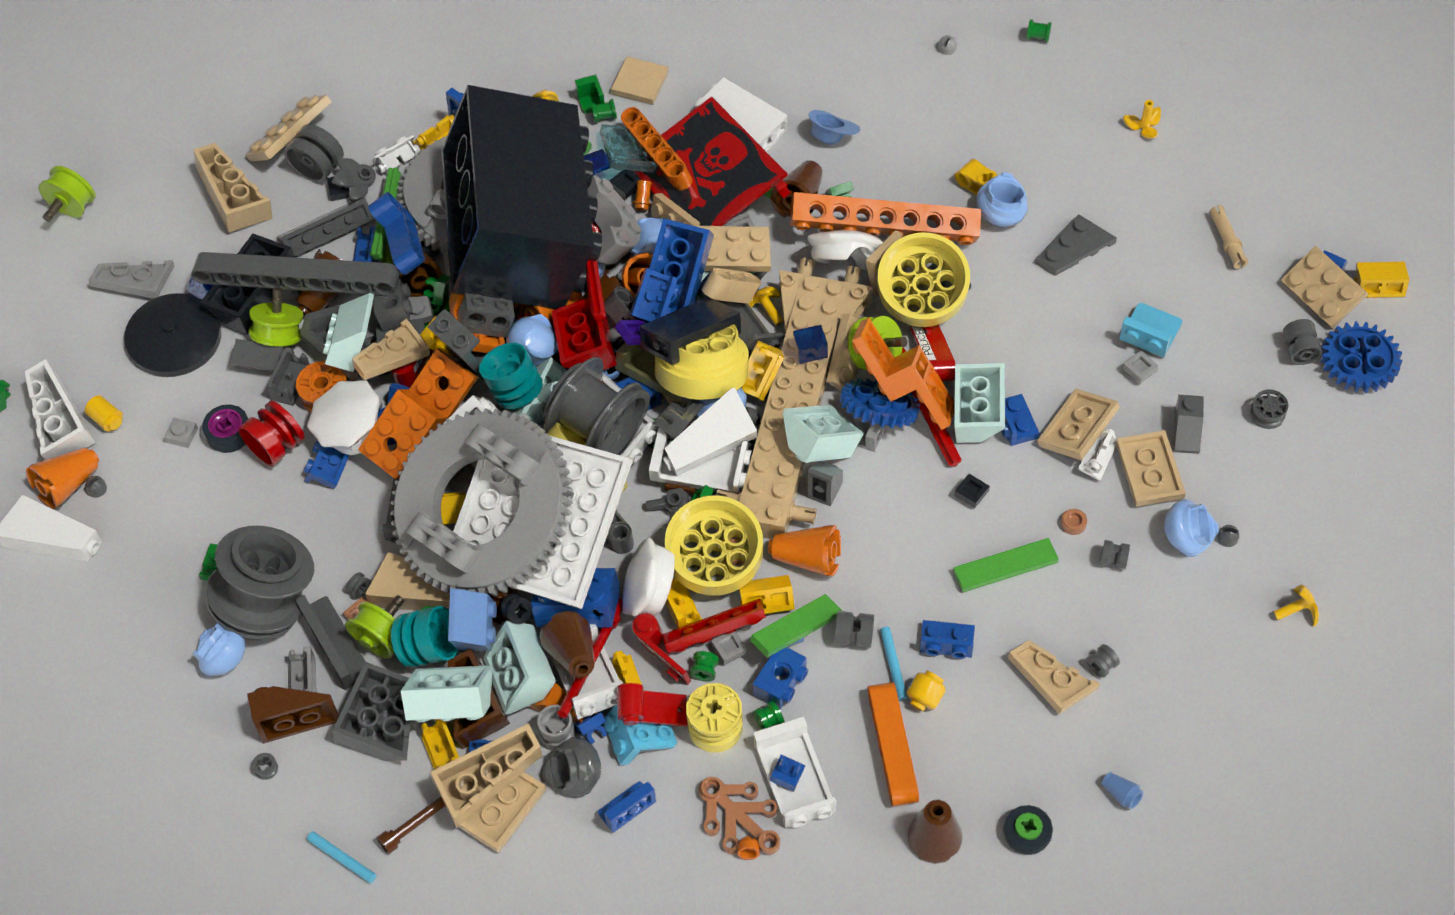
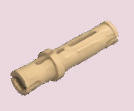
M1218 205L1219 212L1213 207L1209 214L1223 240L1225 253L1229 254L1234 268L1240 269L1238 262L1241 263L1242 267H1245L1249 261L1242 250L1241 240L1236 237L1228 220L1224 207Z

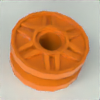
M317 361L307 365L296 379V390L304 408L312 412L314 401L330 390L337 382L347 381L346 375L337 367L325 364V361Z

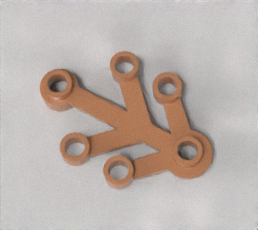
M708 777L700 783L699 795L702 800L707 802L704 832L708 836H715L720 831V823L716 819L717 803L726 811L723 850L727 854H735L738 851L739 841L736 838V821L758 840L761 852L772 855L779 850V835L772 830L764 831L747 815L762 813L766 818H773L778 811L777 803L771 799H767L764 802H733L727 797L743 795L747 800H754L758 796V786L756 783L724 784L717 777ZM710 788L717 790L715 794H709L707 791ZM748 788L755 790L753 794H748L745 791ZM773 806L774 810L767 812L765 807ZM715 824L717 827L714 830H709L707 826ZM771 841L774 843V846L767 848L764 844ZM734 842L736 845L733 848H728L726 844Z

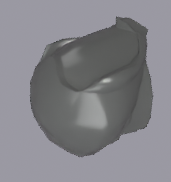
M571 737L552 750L545 768L542 770L544 782H548L555 790L568 797L580 798L589 794L601 776V761L595 747L587 740L579 737Z

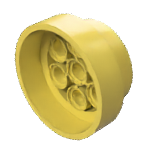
M914 233L900 238L884 253L878 268V293L884 307L899 321L917 327L935 326L946 322L956 315L966 301L970 284L969 264L960 248L949 239L933 233ZM934 263L937 265V268L930 270L926 265ZM905 266H910L914 269V271L911 273H906L902 270V268ZM949 281L952 283V286L945 288L940 283ZM919 284H925L929 287V289L921 291L917 288V286ZM896 287H902L905 290V292L902 294H897L893 291V289ZM941 302L944 307L936 309L931 304ZM910 305H917L920 310L912 312L908 307Z
M734 324L679 348L680 362L671 365L655 356L654 373L658 383L667 391L684 398L698 400L721 398L734 387L736 391L740 389L748 376V348L743 340L738 337V330Z
M705 496L688 502L674 514L666 529L665 548L675 556L673 575L683 586L699 594L724 595L742 588L757 573L763 558V534L755 515L739 501L724 496ZM709 528H716L719 530L715 534H709L706 532ZM733 537L742 539L739 543H731L729 541ZM689 542H696L698 544L694 548L685 546ZM718 551L721 555L713 558L709 556V553ZM741 560L745 564L741 567H735L732 565V562ZM692 565H697L700 567V569L696 572H691L688 570V568ZM714 575H722L724 577L721 581H713L711 579Z

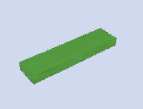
M1046 538L953 568V572L963 593L1056 564L1059 558L1050 539Z
M824 594L752 634L750 641L768 658L837 619V612L842 610Z

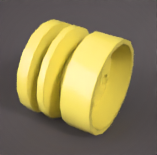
M708 683L698 687L690 695L686 704L688 733L692 742L700 749L710 753L731 749L740 740L743 733L742 702L738 694L731 687L721 683Z

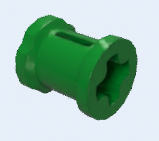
M1030 19L1026 39L1038 38L1049 42L1052 22L1042 24Z
M613 99L601 104L591 103L595 123H598L601 119L611 117L617 119Z

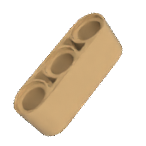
M713 268L701 290L708 297L715 300L749 304L762 282L759 278L748 272Z

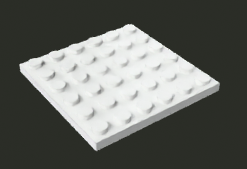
M552 437L551 441L558 445L556 449L563 453L560 458L567 461L564 467L570 470V474L566 477L572 480V484L567 487L573 490V494L566 498L572 500L573 504L566 506V508L572 514L564 516V519L570 523L569 525L561 526V529L566 532L565 535L557 536L562 542L561 545H552L556 553L546 554L550 560L549 563L541 560L542 570L533 568L534 577L532 578L526 574V583L523 584L517 580L516 589L582 609L633 460ZM478 460L453 532L472 545L485 544L500 536L509 527L517 513L520 497L517 480L488 460Z

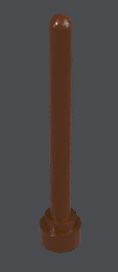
M441 796L393 831L391 829L388 832L385 830L376 837L380 846L388 855L398 848L397 845L401 843L400 839L445 807Z

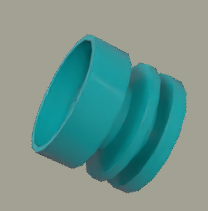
M505 343L490 350L482 358L479 365V373L489 387L495 401L500 407L505 409H516L527 405L540 394L543 387L542 377L534 366L527 350L521 344Z
M436 606L421 611L398 615L393 621L391 642L398 660L404 666L413 668L429 663L447 661L454 658L458 653V649L448 641L449 609L446 607Z

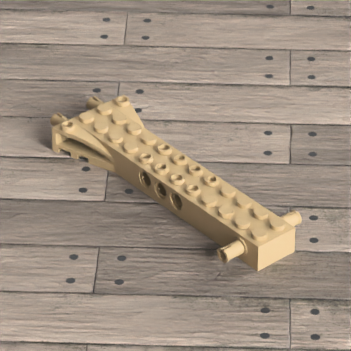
M805 257L800 259L797 273L779 270V289L785 332L781 349L784 359L771 385L743 490L736 494L718 489V495H716L734 499L749 508L761 526L763 538L773 539L775 534L787 533L792 520L813 525L815 523L816 508L795 505L805 463L798 460L796 454L788 448L783 411L785 408L821 406L842 314H851L860 319L864 310L872 304L873 287L858 284L861 270L856 266L854 273H852L853 266L847 267L844 282L811 276L815 262L808 258L806 266Z

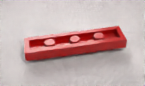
M759 598L664 633L663 639L668 654L684 651L688 646L696 643H706L720 634L733 633L742 626L759 623L762 619L766 618L762 602Z

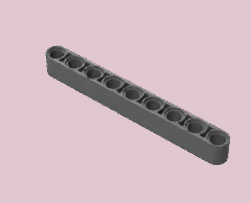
M213 252L199 253L191 272L193 280L202 284L259 288L280 287L291 290L354 294L372 293L374 295L386 296L394 294L400 276L398 268L389 263Z

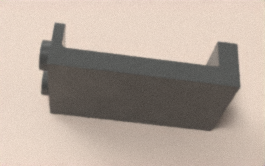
M710 273L707 274V276L703 279V281L700 284L698 293L702 299L708 297L706 294L702 292L701 289L704 286L706 280L708 279ZM716 300L740 312L741 334L738 337L746 344L749 354L752 353L757 340L775 348L780 347V342L785 338L784 333H769L749 304Z
M340 305L305 315L300 334L322 354L332 313L337 314ZM365 339L361 351L370 346ZM340 369L352 381L363 380L356 369H354V372ZM391 370L388 371V372L382 373V374H380V375H377V376H375V377L369 378V379H367L366 381L371 380V379L376 378V377H380V376H383V375H387V374L391 373Z
M443 310L428 328L458 359L483 380L479 373V365L487 353L472 351L480 342L479 339L447 310Z

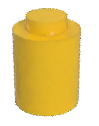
M97 395L87 402L84 409L85 414L105 431L116 430L120 427L123 413L107 399Z

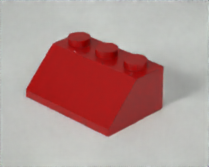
M589 297L551 311L560 361L563 367L571 368L575 364L583 363L592 357L602 359L604 370L617 365L607 314L604 320L595 321L591 312Z

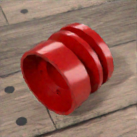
M270 400L264 406L265 409L261 408L258 410L257 414L260 420L250 417L238 428V432L248 448L261 461L273 467L285 457L284 447L293 450L296 446L295 443L300 444L305 439V435L294 417L280 404Z

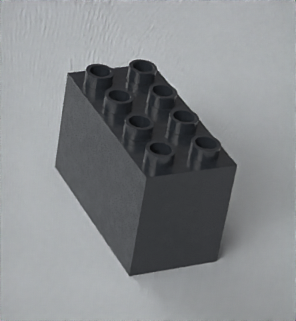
M467 85L441 150L451 293L465 295V293L512 300L513 303L558 309L566 306L572 292H582L586 282V264L588 261L596 262L602 248V235L600 232L592 230V224L597 214L598 201L596 196L588 195V188L593 177L592 161L584 160L583 154L588 146L589 129L587 126L580 125L578 105Z

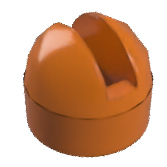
M750 836L743 837L738 844V856L745 860H753L759 857L760 846L758 840L755 838L751 839Z

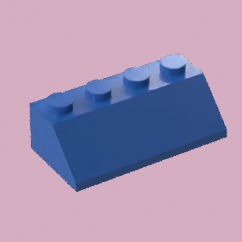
M663 218L649 269L678 278L676 283L679 285L677 294L674 298H671L669 304L671 312H674L696 302L714 235L708 229Z

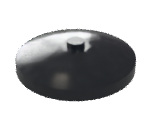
M185 293L162 295L148 301L132 315L125 329V347L132 362L148 374L159 377L185 375L203 366L216 352L222 334L220 321L201 305L202 298Z

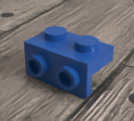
M645 268L630 315L650 322L671 312L669 307L671 298H674L678 291L679 285L676 284L678 278Z

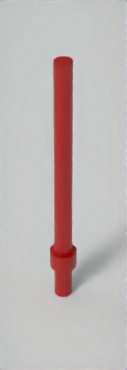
M618 599L613 626L602 627L593 644L594 664L612 630L617 628L621 620L620 614L623 611L622 599ZM588 676L575 678L557 712L560 717L566 718L573 706L572 698L579 695Z

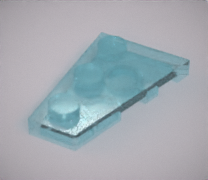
M601 125L600 135L610 168L619 171L632 170L655 173L657 165L653 161L646 159V152L639 150L635 146L636 141L624 127Z

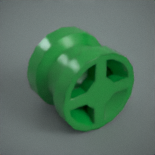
M707 651L695 652L693 655L694 665L690 668L689 672L690 676L699 681H713L716 676L714 668L719 663L718 656Z
M772 700L766 703V707L753 710L754 718L761 730L785 723L780 709Z

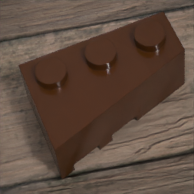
M472 649L447 661L448 667L482 666ZM492 685L490 706L483 717L476 720H468L467 718L454 719V739L463 749L469 746V742L481 740L510 724Z

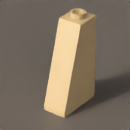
M390 552L387 553L365 593L367 601L380 608H387L396 595L405 600L399 608L401 610L420 611V609L426 606H443L449 609L450 592L446 593L425 582L423 578L416 575V571L410 568L411 564L405 562L404 557Z

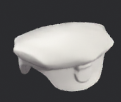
M834 230L808 236V241L812 245L811 255L814 261L828 264L830 260H847L851 255L857 267L868 271L866 259L883 243L882 240L871 234L855 230Z
M339 381L314 401L307 427L321 446L333 447L348 455L359 454L361 452L358 449L377 422L378 411L383 404L368 381Z
M651 538L644 539L639 544L628 566L622 598L624 614L638 616L643 613H650L656 616L661 612L667 600L674 574L675 556L666 548L656 545Z

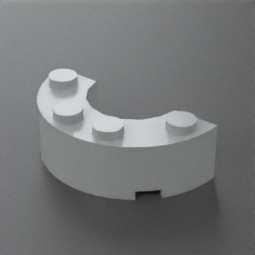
M593 175L590 187L588 188V195L597 197L598 208L595 222L602 232V248L597 261L604 264H615L639 243L641 228L635 218L636 212L633 207L626 204L608 180H602Z

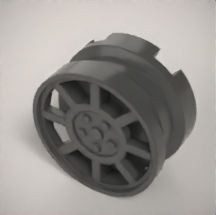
M1267 389L1260 391L1255 396L1251 407L1250 416L1252 421L1264 429H1275L1281 426L1288 411V400L1282 393L1276 390Z

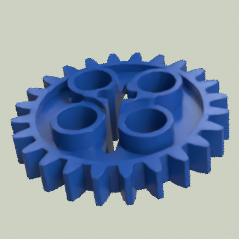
M1357 321L1354 322L1353 327L1346 322L1343 329L1336 326L1335 331H1330L1328 337L1324 339L1320 362L1325 363L1323 371H1330L1328 378L1336 377V385L1342 382L1345 383V390L1350 386H1354L1355 393H1357L1359 388H1363V391L1368 393L1369 387L1377 392L1379 386L1385 389L1388 382L1393 383L1395 376H1398L1402 364L1400 359L1402 351H1397L1399 343H1392L1394 336H1385L1386 329L1378 332L1376 324L1371 329L1368 328L1367 322L1364 323L1363 327L1359 326Z
M858 378L857 382L850 380V384L845 383V386L842 387L839 401L842 403L841 407L847 409L846 413H854L853 418L860 417L862 418L861 422L869 421L872 426L879 424L881 428H884L885 425L892 429L894 425L900 428L903 427V424L910 426V423H915L920 410V403L917 402L918 398H914L913 393H908L890 402L887 395L881 393L878 381L875 380L874 382L869 378H866V381Z

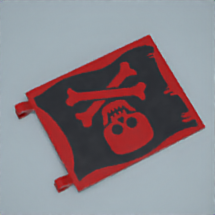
M712 96L661 134L663 139L687 167L692 177L690 187L681 191L676 190L643 150H640L626 161L628 167L639 179L651 182L650 190L653 194L662 193L699 221L700 226H723L771 188H775L783 199L791 194L787 188L788 185L783 180L788 176L787 172Z

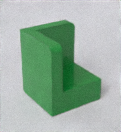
M596 74L575 80L576 95L584 114L592 112L591 103H605L604 94Z

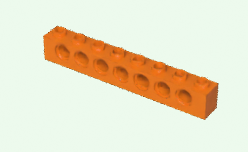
M794 192L791 198L790 226H795L797 230L817 228L820 232L855 230L871 234L875 237L880 236V234L890 236L895 230L902 233V236L914 233H933L951 241H959V244L971 245L980 237L981 209ZM812 209L818 210L821 217L815 218L811 216L809 211ZM833 212H841L844 215V219H836L833 216ZM864 214L867 217V221H859L856 215ZM880 216H887L891 223L884 224L880 220ZM903 218H910L914 222V226H907ZM927 220H933L937 224V228L929 227ZM950 222H956L960 226V230L952 229Z

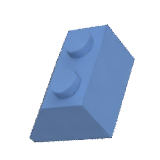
M450 589L448 641L461 652L472 649V651H492V643L496 641V631L492 627L493 617H496L497 614L496 602H493V599L485 593Z

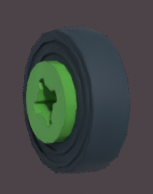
M1024 805L1013 809L1005 819L1003 832L1005 840L1012 849L1018 853L1030 855L1037 854L1047 847L1051 841L1053 827L1051 819L1046 812L1036 806Z

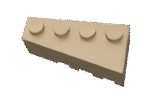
M216 143L193 149L196 169L228 233L272 219L271 201L259 192V188L245 177V173L241 169H237L233 165V161Z
M528 723L431 771L433 782L456 828L541 758V747Z

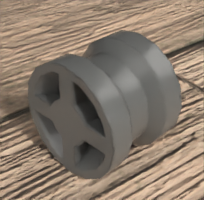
M1105 644L1097 648V653L1090 654L1086 658L1089 668L1102 678L1109 674V669L1116 668L1120 664L1118 655Z

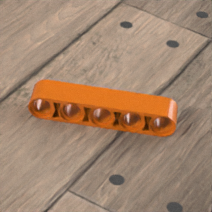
M629 107L625 109L621 114V120L630 136L676 190L681 191L690 187L692 177L680 157L638 108Z
M889 682L867 686L869 704L891 805L894 807L919 803V791L895 683Z

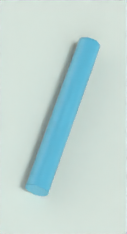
M883 627L880 629L892 681L896 686L898 700L903 701L907 699V693L890 627Z
M314 831L308 835L307 840L370 884L374 882L377 874Z

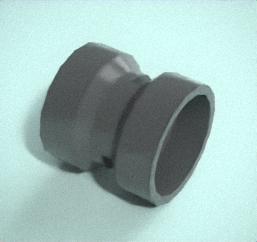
M1104 540L1100 565L1109 566L1112 564L1116 565L1117 568L1126 570L1130 544L1122 543L1117 545L1113 541Z

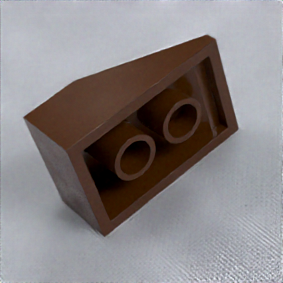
M275 686L260 687L254 690V692L247 693L252 720L263 744L335 724L339 718L331 694Z

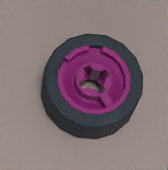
M232 404L213 408L206 414L202 425V430L209 446L215 451L222 453L234 452L244 447L246 444L242 440L238 428L248 420V417L243 409Z

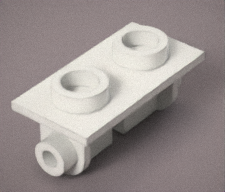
M414 135L408 138L406 136L401 137L394 143V146L389 149L384 147L375 153L373 165L375 166L379 163L377 167L381 174L387 173L389 168L399 167L401 164L397 159L398 157L406 163L412 160L414 155L420 153L419 146L417 144L413 145Z
M1106 429L1101 433L1078 467V470L1099 481L1116 447V436L1112 429Z

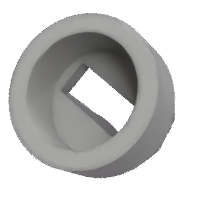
M949 35L943 36L939 41V52L943 55L953 54L956 51L955 38Z

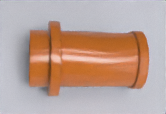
M637 181L636 200L633 201L635 210L648 211L651 206L649 202L651 182Z

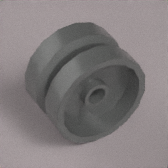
M313 124L302 126L295 139L291 140L284 149L285 159L289 165L304 178L318 183L324 182L328 178L332 169L338 165L337 161L343 159L344 156L340 143L329 132Z

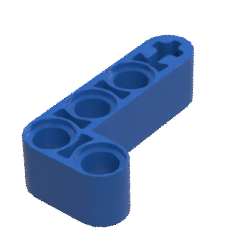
M389 192L384 193L371 203L368 208L373 217L385 228L395 266L403 275H407L425 262L419 235L411 214Z

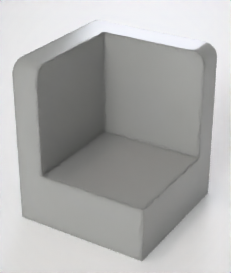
M860 417L854 418L855 426L864 433L857 446L875 452L883 436L884 428H881L879 424L872 426L869 421L861 422L862 418Z

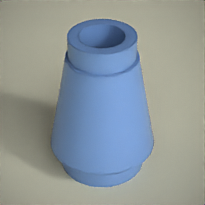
M1109 772L1102 781V786L1124 808H1135L1143 797L1144 792L1140 789V785L1112 772Z

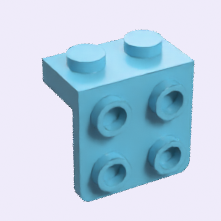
M1139 303L1132 316H1126L1123 321L1119 340L1164 358L1182 326V319L1147 304Z
M617 705L604 718L606 720L604 723L605 730L608 732L613 745V751L620 765H629L640 751L674 748L677 744L671 725L649 723L624 725L623 721L618 720Z

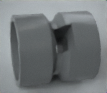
M1299 319L1290 322L1283 328L1284 339L1288 345V352L1292 363L1297 365L1310 364L1322 356V348L1317 338L1313 321Z
M838 611L834 644L849 646L851 642H855L857 647L871 648L874 614L860 613L858 616H854L852 612ZM854 627L859 628L860 631L853 632Z

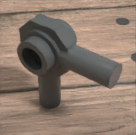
M681 488L671 489L664 498L646 501V509L650 511L666 508L674 516L682 506L689 502V494Z

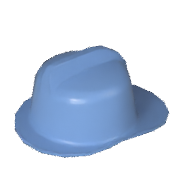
M812 110L808 114L809 119L812 121L811 135L828 145L840 142L845 134H857L861 130L857 124L822 110Z

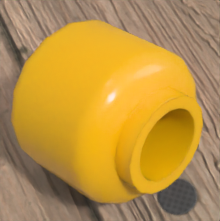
M928 670L925 673H917L907 689V695L912 699L910 705L924 712L925 708L935 709L946 692V688L943 685L944 680Z

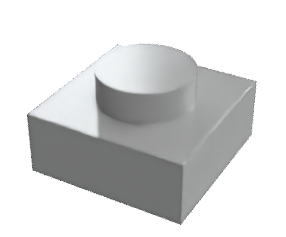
M1141 350L1123 364V370L1141 384L1157 372L1158 365Z
M173 418L164 436L166 443L189 448L198 430L197 424Z
M736 631L730 634H722L711 640L714 650L724 665L747 654V648Z

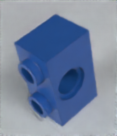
M788 647L770 656L752 684L753 696L766 703L772 700L781 710L785 702L789 703L792 700L797 683H802L807 676V657ZM784 675L788 678L785 680H778L776 677Z

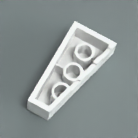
M45 359L24 371L29 397L33 405V417L37 425V437L41 445L40 452L43 458L47 460L84 447L87 448L94 444L93 436L58 373Z

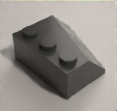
M365 662L332 730L334 742L383 761H406L411 720L405 719L401 690L409 678Z

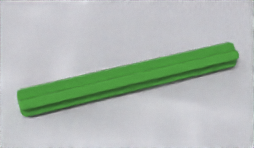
M394 167L387 170L383 194L389 192L395 199L401 176L399 168ZM377 221L370 256H372L373 260H382L385 253L387 236L385 228Z

